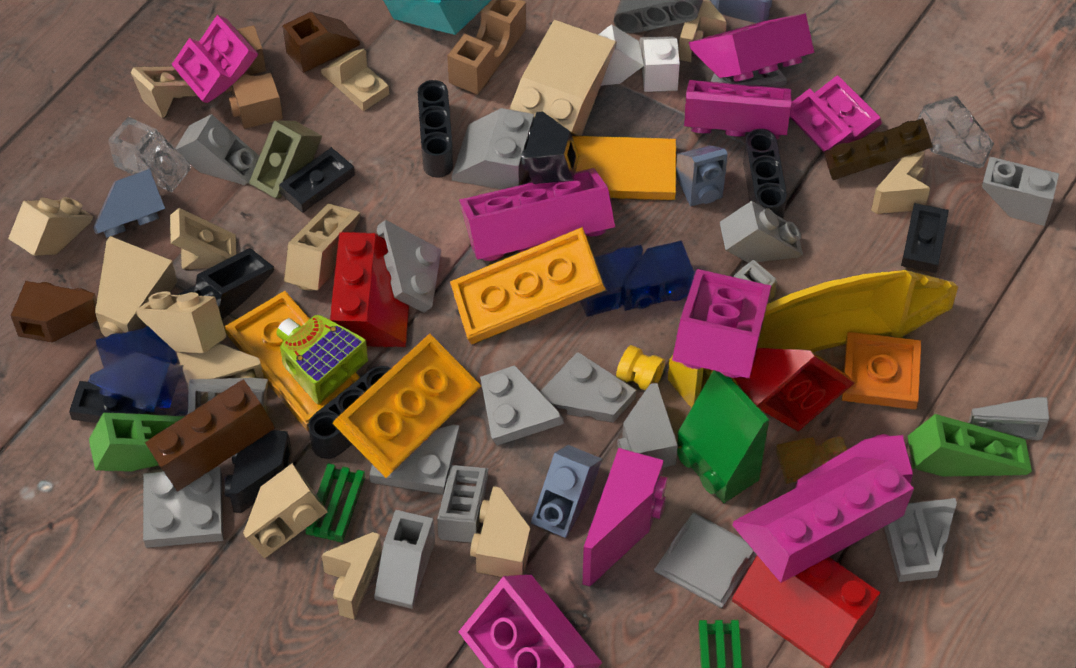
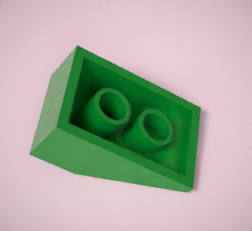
M713 370L678 431L677 456L685 467H691L697 473L708 493L715 494L723 503H726L759 481L769 419L730 377Z

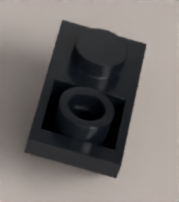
M543 111L536 112L533 126L529 130L527 148L522 152L524 170L529 171L533 184L573 181L579 155L570 131Z
M272 430L232 456V464H235L233 474H228L226 477L225 497H230L234 513H242L253 506L260 487L289 466L292 450L288 431Z

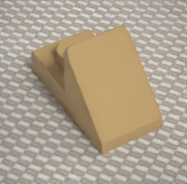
M703 0L698 17L695 20L684 23L679 40V60L691 62L694 52L690 49L689 42L726 32V20L710 0Z
M365 49L348 52L321 69L322 75L363 111L389 95V85L367 67Z
M133 67L131 71L141 98L161 118L166 116L173 98L197 96L174 67Z
M924 151L903 157L876 188L871 211L876 214L912 211L914 203L927 204L930 187L920 182L925 172V168L922 167Z
M178 208L170 215L171 244L181 248L182 269L211 268L236 255V234L181 208Z
M369 533L326 551L322 555L324 572L339 577L334 588L333 597L337 599L340 616L355 619L382 555L380 534Z

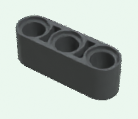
M620 0L613 22L617 28L629 34L690 22L698 17L703 0Z

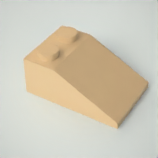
M554 20L520 80L510 110L534 114V119L536 112L543 111L567 128L572 135L582 136L617 42Z

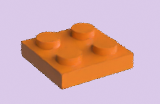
M848 332L845 346L844 374L849 376L855 384L842 394L841 401L916 410L919 399L921 340Z

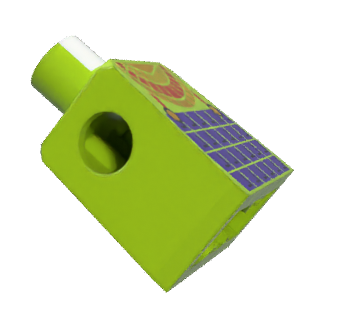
M314 315L302 326L288 318L277 329V336L284 341L280 346V351L285 369L318 405L368 362L366 340L321 315Z

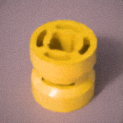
M629 345L619 362L616 377L626 383L634 381L638 383L640 389L646 391L650 384L659 383L666 361L657 355H644L641 348Z

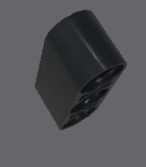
M429 80L422 83L417 92L422 164L427 175L440 178L450 174L454 165L449 95L447 86L443 82Z
M752 130L746 136L743 158L749 201H753L765 209L768 208L777 216L784 218L787 192L777 139L769 130Z
M378 366L371 369L310 418L308 428L312 450L315 455L324 459L335 458L352 445L332 423L391 369L390 367ZM326 433H331V435L329 436H321Z

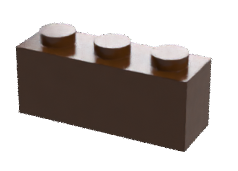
M242 379L146 441L145 444L178 492L274 430L275 427L258 398L246 381Z

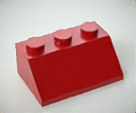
M339 232L330 320L364 338L366 346L406 347L409 305L394 298L390 283L391 275L387 270L384 255L388 253L385 239L376 233Z
M758 348L750 378L741 376L734 378L744 393L761 411L798 432L855 384L849 376L812 351Z
M757 555L732 597V602L825 668H831L874 616L881 592L830 557L780 583Z

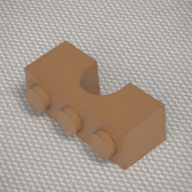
M491 0L482 9L480 28L476 37L463 34L447 55L449 83L477 95L480 93L526 30L525 1Z
M255 26L237 29L259 55L244 74L225 91V93L231 92L233 96L228 98L233 117H240L244 129L274 122V120H282L280 97L272 74L267 73L253 76V74L266 71L263 49Z

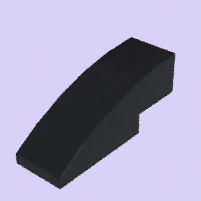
M248 248L197 274L195 286L177 295L196 292L199 296H214L221 319L223 320L243 304L274 272V266L254 250Z

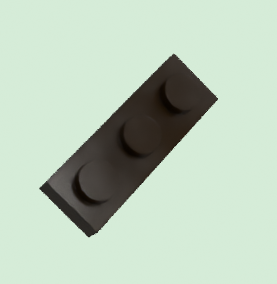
M924 118L916 121L904 122L898 127L883 132L871 133L865 138L850 143L838 144L832 149L824 151L833 181L933 148Z

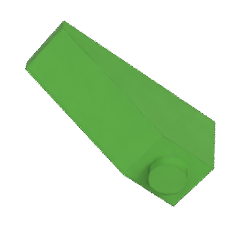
M103 412L89 438L95 470L136 471L158 466V462L145 442L185 416Z
M934 414L907 436L912 467L916 470L943 477L1028 475L1032 472L1026 440L1020 437Z

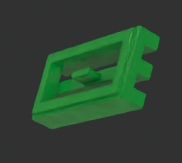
M328 463L317 492V496L323 506H325L334 479H337V483L321 528L317 527L319 518L305 528L306 535L343 543L365 480V472L362 470H357L356 473L350 472V468L343 466L340 470L336 469L334 464ZM351 482L352 486L337 529L332 531L330 528L346 483Z
M699 620L700 668H710L708 634H715L717 668H726L724 634H730L732 668H742L739 620H731L730 623L724 624L723 620H715L714 624H707V620Z

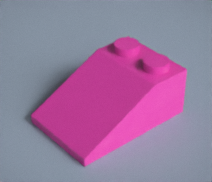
M697 269L680 318L672 361L682 363L684 366L692 369L706 368L719 371L727 377L737 378L741 376L750 378L771 285Z
M618 448L584 544L583 585L591 586L650 531L654 518L661 519L666 502L664 494L668 483V477L662 476L664 460Z

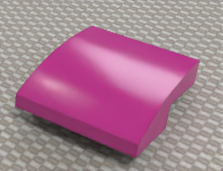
M216 15L200 41L191 38L187 40L172 66L203 102L208 103L234 84L259 54L227 18Z
M838 75L815 93L809 88L791 102L790 118L823 152L832 149L838 144L859 140L882 124L881 117Z

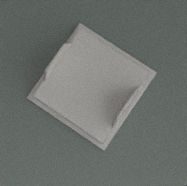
M693 512L655 567L654 572L722 609L757 554L741 537Z

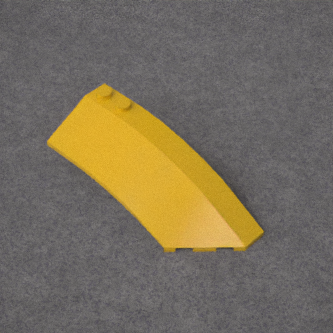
M908 270L862 274L824 282L768 303L757 349L810 350L814 353L846 344L848 332L901 338L952 309L958 286L951 281ZM672 356L669 359L668 381L692 408L713 370L688 368L682 363L672 361ZM730 377L738 385L734 378Z

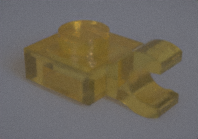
M813 437L776 445V454L786 484L797 482L801 477L847 450L843 437L830 438L819 446H816Z

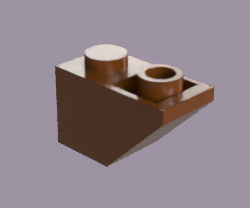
M309 12L282 25L286 53L303 73L360 45L358 38L342 20L315 12Z
M25 281L10 316L18 337L53 343L97 321L95 313L97 298L95 293L82 288L70 289L58 287L48 282L36 283Z

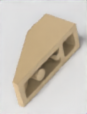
M327 204L288 243L284 282L295 284L302 290L318 291L331 277L336 267L339 232H353L360 219V212Z

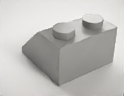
M500 108L468 124L452 173V181L496 189H506L521 185L525 174L522 165V152L527 148L530 127L533 126L534 114Z

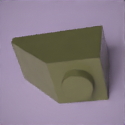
M274 120L249 183L276 199L280 198L282 195L280 194L279 184L313 160L322 135L296 121Z

